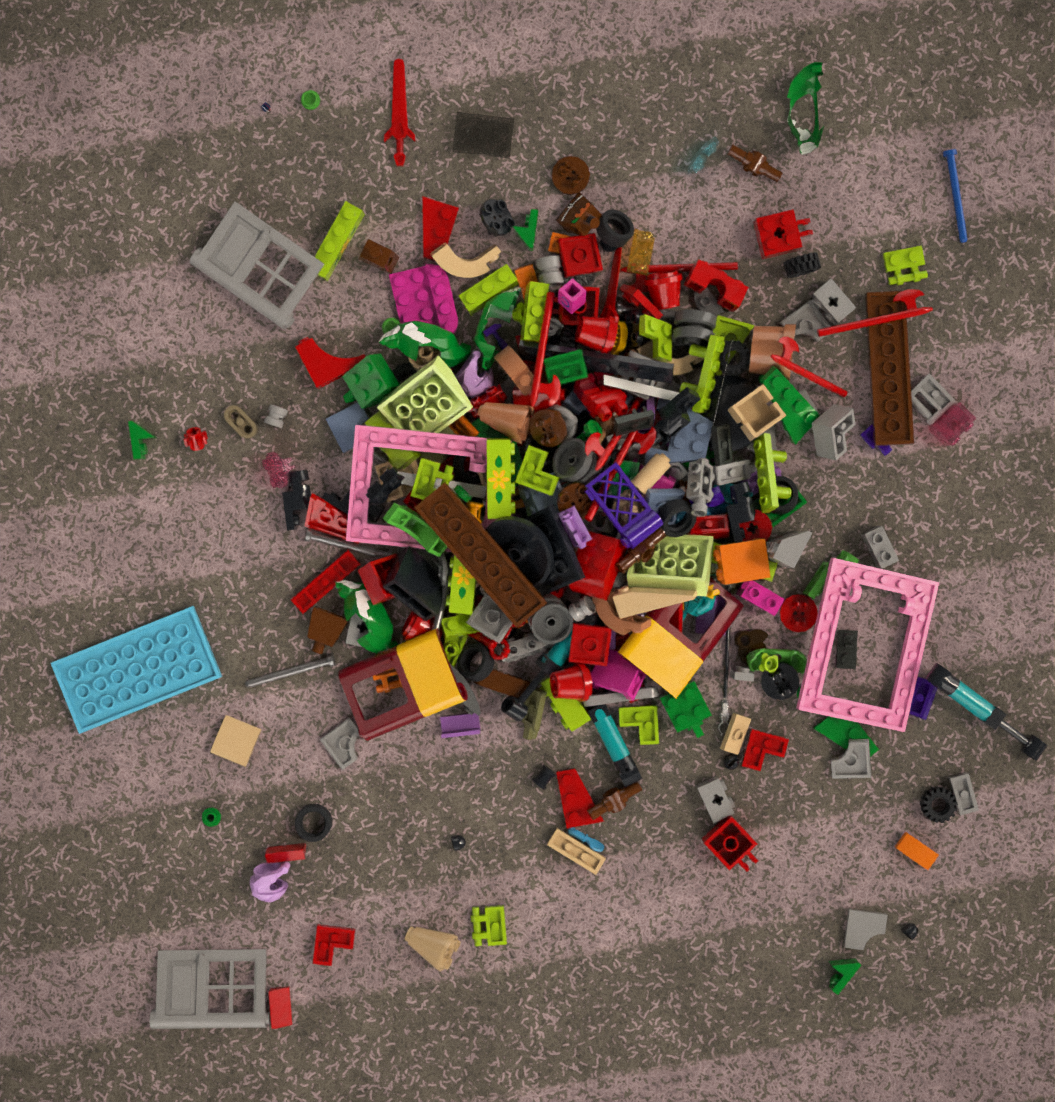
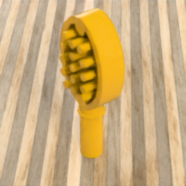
M624 321L618 322L617 336L611 354L619 355L626 346L628 329Z

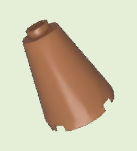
M486 402L479 407L478 416H480V421L506 437L511 438V440L518 444H522V441L526 440L530 432V415H534L533 407Z

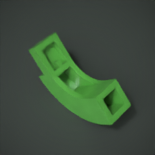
M394 503L383 517L387 523L411 535L427 552L440 557L446 550V544L422 516L409 507Z

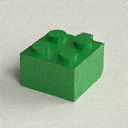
M381 353L367 355L342 376L350 389L343 396L345 402L352 403L357 400L361 409L377 405L383 397L400 385Z
M693 679L688 682L677 699L673 698L668 692L658 696L677 733L687 728L688 731L693 729L697 738L704 735L700 725L704 724L702 720L712 716Z

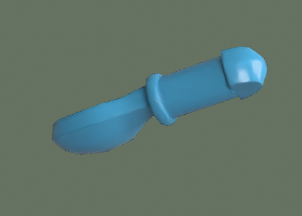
M575 827L568 828L570 836L581 840L582 843L587 842L593 851L602 852L604 850V845L588 837V834L578 831Z

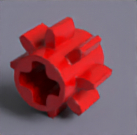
M192 427L184 434L185 438L183 441L185 447L190 446L191 450L199 451L207 444L208 437L206 431L201 432V428Z

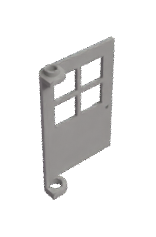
M237 202L233 203L204 248H198L192 254L189 262L284 330L291 327L294 323L293 310L325 265ZM271 241L288 252L275 272L259 261ZM291 256L308 266L296 286L279 275ZM256 264L272 274V277L260 294L243 283ZM276 278L293 289L281 308H278L264 298Z
M267 949L158 950L156 1009H152L150 1013V1028L268 1027L271 1018L270 1012H267V1008H265ZM230 961L229 985H209V963ZM234 961H255L254 985H234ZM209 989H229V1013H208ZM233 989H254L253 1012L233 1013Z

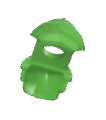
M760 648L746 656L747 665L750 671L753 672L755 670L759 671L758 666L761 664V655L763 653L771 656L774 654L781 655V659L778 662H787L793 666L797 673L801 674L805 672L807 663L805 655L793 649Z

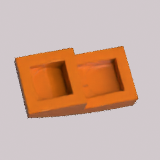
M532 263L514 269L524 302L526 285L530 281L538 282Z
M906 831L895 845L896 849L927 870L930 869L939 854Z

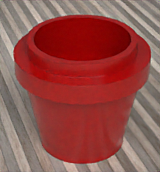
M678 270L648 274L647 278L644 279V286H647L652 303L658 310L680 306V287L683 278L682 273H678Z
M581 316L576 329L575 342L597 352H611L618 329L615 318L612 316Z
M411 611L401 632L403 640L408 641L431 631L435 617L424 621L415 612ZM440 627L439 633H438L439 639L441 638V636H442V634H443V633H442V630H441V627Z
M575 663L571 667L552 672L550 675V689L555 699H574L583 702L587 701L592 694L591 673L589 668L582 663Z

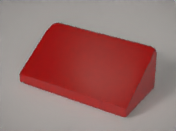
M728 514L696 517V523L689 531V535L713 536L714 539L728 538Z
M306 843L268 847L265 852L267 863L304 860Z
M290 986L270 988L268 993L271 1029L292 1025Z

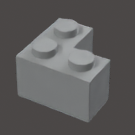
M834 404L812 422L817 456L837 460L847 451L845 434L856 425L853 408Z

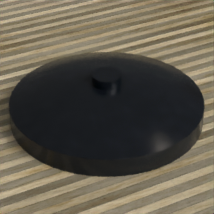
M717 376L714 379L716 381L715 387L710 395V407L706 413L698 414L714 423L712 427L730 424L732 452L749 446L757 437L749 441L740 428L743 424L741 422L737 424L728 412V409L757 389V387L747 379L739 376ZM712 437L709 439V444H708V447H709V448H712V447H713V446H712Z
M505 516L494 520L486 528L488 533L535 588L540 586L549 577L554 565L553 549L546 535L536 525L520 517Z

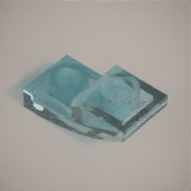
M716 136L705 143L695 154L687 169L688 173L692 171L697 173L705 167L704 164L707 161L705 154L708 157L717 151L716 147H718L719 141Z

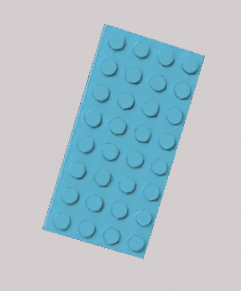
M194 606L51 663L79 734L222 677Z

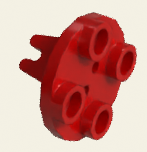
M801 594L791 595L784 600L780 607V620L790 631L805 632L816 623L818 615L817 606L808 596Z

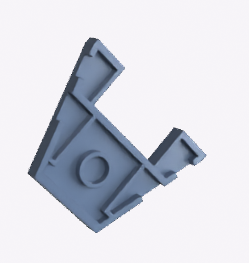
M658 398L656 410L659 411L670 400ZM692 409L687 410L691 422L678 432L674 438L670 437L668 451L650 448L646 452L644 465L656 453L659 455L661 453L665 454L670 459L669 463H686L696 461L699 458H706L713 422L697 412H693Z

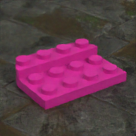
M425 264L426 266L389 274L400 323L420 321L439 326L455 334L459 325L449 278L439 265Z

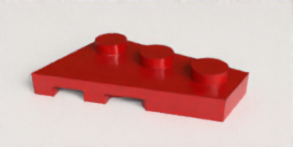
M422 196L423 257L435 261L430 253L443 243H449L459 208Z
M312 493L304 526L346 540L348 515Z
M576 769L556 771L566 828L604 822L602 816L595 820H592L587 810L595 806V803Z

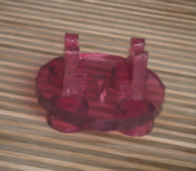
M274 451L267 453L266 459L262 460V465L268 471L271 486L281 489L288 485L287 473L295 469L296 466L289 465L293 460L292 458L281 459Z

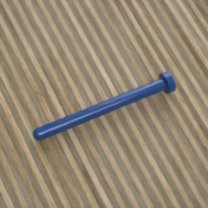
M951 149L944 151L943 157H947L959 239L961 243H965L968 238L954 156L957 155V150Z

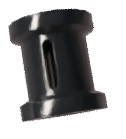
M543 765V769L536 777L532 778V781L545 790L549 781L557 775L549 767Z

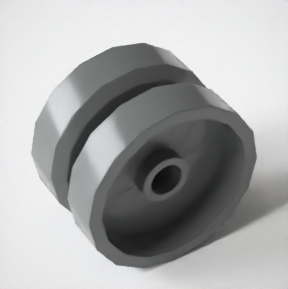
M680 310L675 312L674 325L677 328L673 329L672 342L685 347H690L692 344L707 347L710 335H715L711 330L716 328L717 317L712 313L701 310Z
M577 438L568 439L556 450L552 467L554 473L559 478L568 481L570 484L578 482L587 485L601 474L602 468L598 471L595 470L596 462L599 459L598 455L591 451L587 456L585 453L586 442Z
M544 595L543 597L547 604L529 617L527 621L534 636L539 641L546 644H555L569 636L573 629V618L567 605L561 598L554 595Z

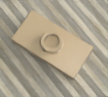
M733 713L720 749L738 755L751 719Z

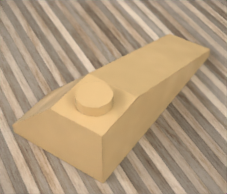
M623 586L617 589V592L613 595V600L621 619L694 600L698 593L697 590L652 587L629 588L628 586Z

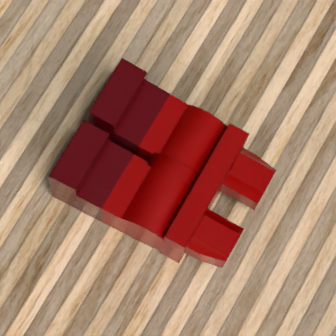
M594 372L593 374H588V378L575 381L573 392L587 410L591 412L590 415L593 418L599 417L602 421H607L612 417V412H616L619 417L627 414L628 406L625 403L627 395L620 388L604 385V375L612 376V374Z

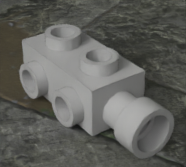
M699 458L696 461L689 462L686 498L694 502L691 514L697 517L707 515L708 506L706 503L711 502L714 496L712 482L715 479V475L713 474V466L709 464V460L706 458Z
M533 632L523 635V638L519 640L515 638L509 639L507 642L511 651L508 657L502 659V661L509 663L543 652L544 649L552 648L555 644H546L539 641Z

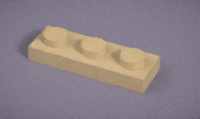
M556 828L547 843L549 847L595 875L606 860V857L593 851L590 847L559 828Z

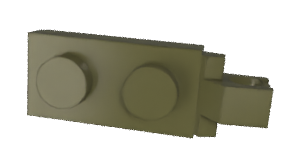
M536 687L525 702L528 712L522 719V723L525 726L523 738L526 740L536 739L540 729L547 692Z

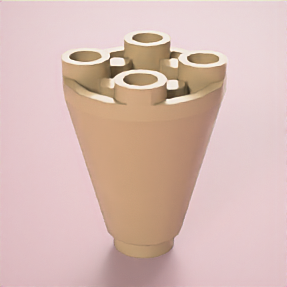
M411 926L405 936V941L408 942V945L440 972L444 969H449L453 960L451 956L453 952L458 950L461 941L454 934L421 927L414 928Z

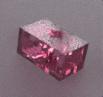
M958 402L940 418L929 432L943 446H954L961 439L959 437L963 431L968 432L974 426L972 422L976 417L961 402ZM956 422V423H957V424L955 425V428H956V429H953V430H952L951 427H952L953 425H952L951 423Z

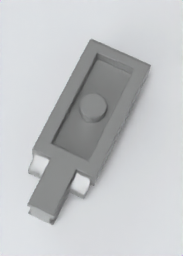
M742 459L721 466L714 465V485L718 486L750 479L751 473L757 471L755 462L750 463V459Z

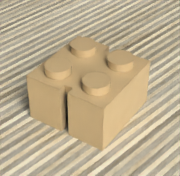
M764 384L728 409L736 423L739 424L741 422L743 424L740 428L749 441L758 437L786 416L777 402L770 406L766 404L773 397Z

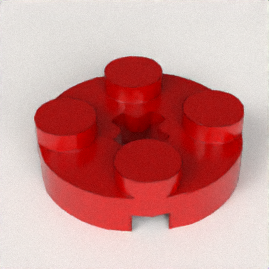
M755 510L756 514L753 521L739 524L740 528L743 527L746 537L742 540L750 541L752 539L764 538L767 542L772 533L771 520L762 511ZM753 523L754 526H758V529H756L755 534H752V532H748L747 528L750 527L749 524Z

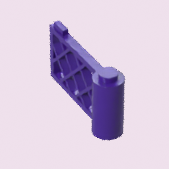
M617 462L585 485L587 490L584 492L591 501L595 499L621 534V543L626 548L634 549L663 525L660 516L650 508ZM613 469L619 474L618 482L608 481L609 472ZM596 482L604 483L603 494L596 493L592 485ZM608 484L618 485L617 496L607 495ZM621 486L629 487L631 490L630 498L620 497ZM606 497L616 499L615 510L607 508ZM620 500L630 501L629 512L619 510ZM633 501L640 502L644 510L640 513H633ZM618 513L628 515L627 523L623 527L617 521Z

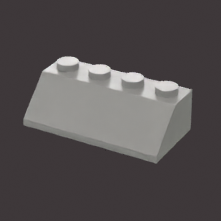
M795 531L766 542L768 560L778 563L777 565L781 567L795 568L812 532Z

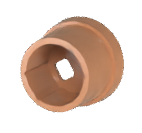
M796 324L754 326L749 373L765 375L774 366L790 381L791 370L779 365L770 356L772 354L782 356L783 346L778 341L786 336L794 339Z

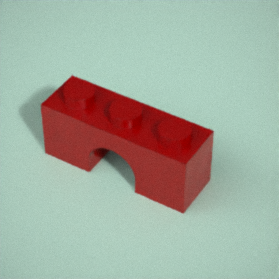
M698 260L692 265L683 284L699 294L708 285H714L720 294L717 304L731 312L740 307L749 288L742 281L731 278L726 272L715 269L710 263L703 260Z

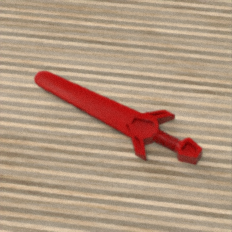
M396 59L393 64L391 128L384 134V143L392 136L396 139L394 159L397 167H404L406 155L403 153L404 139L408 136L415 142V134L408 128L405 64L402 59Z
M622 247L617 248L614 252L606 303L600 317H614L617 324L619 316L615 309Z

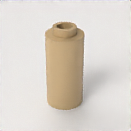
M656 453L631 480L632 484L641 494L645 495L647 490L651 489L671 467L669 464L670 459L663 453L660 455Z

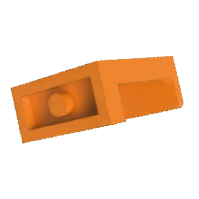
M764 538L715 545L713 557L715 562L717 561L716 577L720 584L726 585L771 577Z

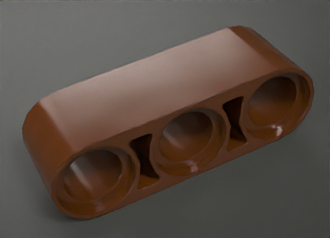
M494 668L484 680L473 681L477 685L508 696L513 695L517 698L531 682L521 680L522 678L508 673L504 674L502 671Z

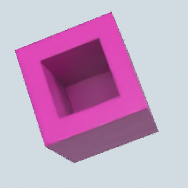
M573 278L558 290V303L571 314L586 302V290Z

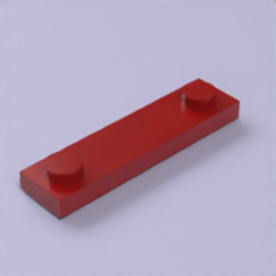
M347 550L291 599L292 603L302 614L306 613L335 587V582L344 580L361 563L350 550Z

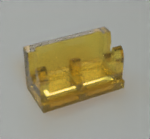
M639 229L634 230L627 272L648 275L655 241L653 233Z

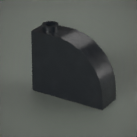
M409 546L397 553L383 587L424 621H427L439 613L442 604V589L440 581L431 565Z

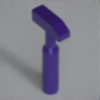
M494 324L483 331L485 337L493 334L502 350L508 346L505 340L497 333V330L502 327L501 324Z

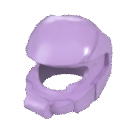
M477 350L472 351V355L455 375L466 396L471 398L482 396L494 383L491 368L477 375L478 358L481 356V353Z
M263 863L256 866L253 870L254 874L250 878L252 895L265 902H273L280 899L286 892L288 883L277 878L288 873L290 863Z

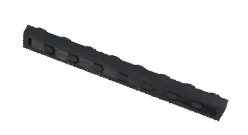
M520 340L519 357L521 360L536 362L539 343ZM547 344L544 359L579 349ZM582 350L587 370L672 383L674 364Z

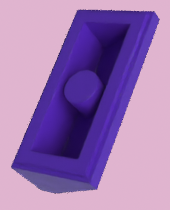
M917 678L909 714L926 720L938 688L924 678Z

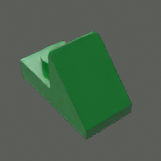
M531 209L530 214H526L525 226H528V228L513 226L514 232L529 251L534 249L538 210Z
M128 421L133 459L143 460L148 453L146 443H143V440L156 439L157 437L137 422Z
M856 958L828 961L839 972L838 974L835 973L829 981V987L835 994L839 995L861 967L860 962Z

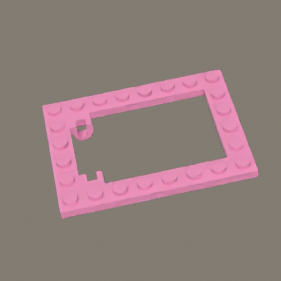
M355 425L346 541L425 549L411 535L393 525L368 523L370 499L366 494L368 493L367 490L371 487L374 447L470 456L469 470L485 473L487 472V438ZM487 495L485 505L484 521H482V526L485 529L494 520H496L488 519L487 517ZM448 547L445 550L447 552H452Z
M830 558L796 709L905 732L939 582ZM859 584L901 593V600H905L906 605L904 608L899 607L898 612L910 615L889 708L821 694L842 601L856 603L862 593V588ZM851 588H852V589H853V593H852L851 596H849V595H850Z

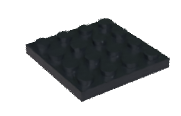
M554 504L524 518L536 525L546 535L553 549V569L549 577L540 586L536 587L542 596L585 578Z

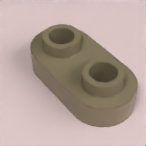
M232 405L225 410V420L241 437L251 439L256 436L258 432L256 423L240 407ZM233 412L238 413V417L236 419L232 418ZM250 426L251 432L246 433L245 427Z

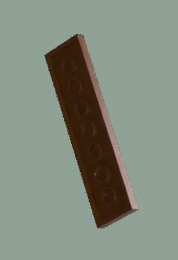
M901 291L867 292L865 294L866 318L905 311L906 305L904 302H893L895 295ZM907 318L867 327L874 446L914 444Z
M446 482L415 506L417 512L516 628L547 604L544 597Z

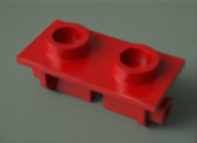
M500 384L491 386L486 390L485 394L470 400L473 408L469 412L472 413L475 419L477 417L480 418L478 410L481 405H484L486 402L504 403L508 397L502 391Z

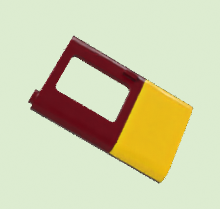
M711 577L709 586L713 584V590L718 589L720 591L719 596L725 600V605L697 643H693L669 623V619L681 604L678 603L648 611L644 617L651 618V626L641 633L632 632L617 652L624 660L635 665L675 699H677L744 608V605Z
M438 628L339 670V679L358 725V733L361 738L369 741L468 699L465 686L461 682H456L439 639ZM395 668L407 696V704L365 720L352 686L388 669Z

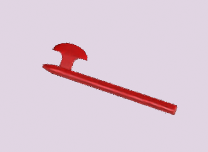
M738 262L710 263L717 270H738ZM693 264L635 265L621 268V271L636 273V282L629 286L637 288L641 292H648L647 286H644L646 273L669 270L688 272Z
M907 289L899 292L893 298V302H904L907 310L817 329L818 337L924 315L932 311L933 308H917L916 298L925 294L917 289Z
M547 292L530 394L531 407L535 406L539 393L546 394L549 397V406H553L559 399L561 392L560 380L554 374L550 384L540 383L555 295L553 292Z
M787 336L779 339L778 342L783 346L782 356L774 354L770 356L776 363L843 398L847 396L846 390L791 362L792 352L796 351L799 353L798 344L794 339Z
M637 396L626 415L632 414L634 408L637 412L644 399ZM599 432L591 434L587 439L585 445L586 455L588 456L593 451L599 457L596 462V471L604 466L622 435L616 436L614 433L605 449L600 445L599 438L601 434Z
M652 426L646 434L638 433V431L628 433L613 464L615 462L619 466L622 464L632 442L641 445L638 454L646 453L654 444L656 429ZM615 469L609 472L608 481H613L617 473ZM602 483L598 491L600 494L604 492V483ZM595 499L585 516V519L590 522L599 508Z

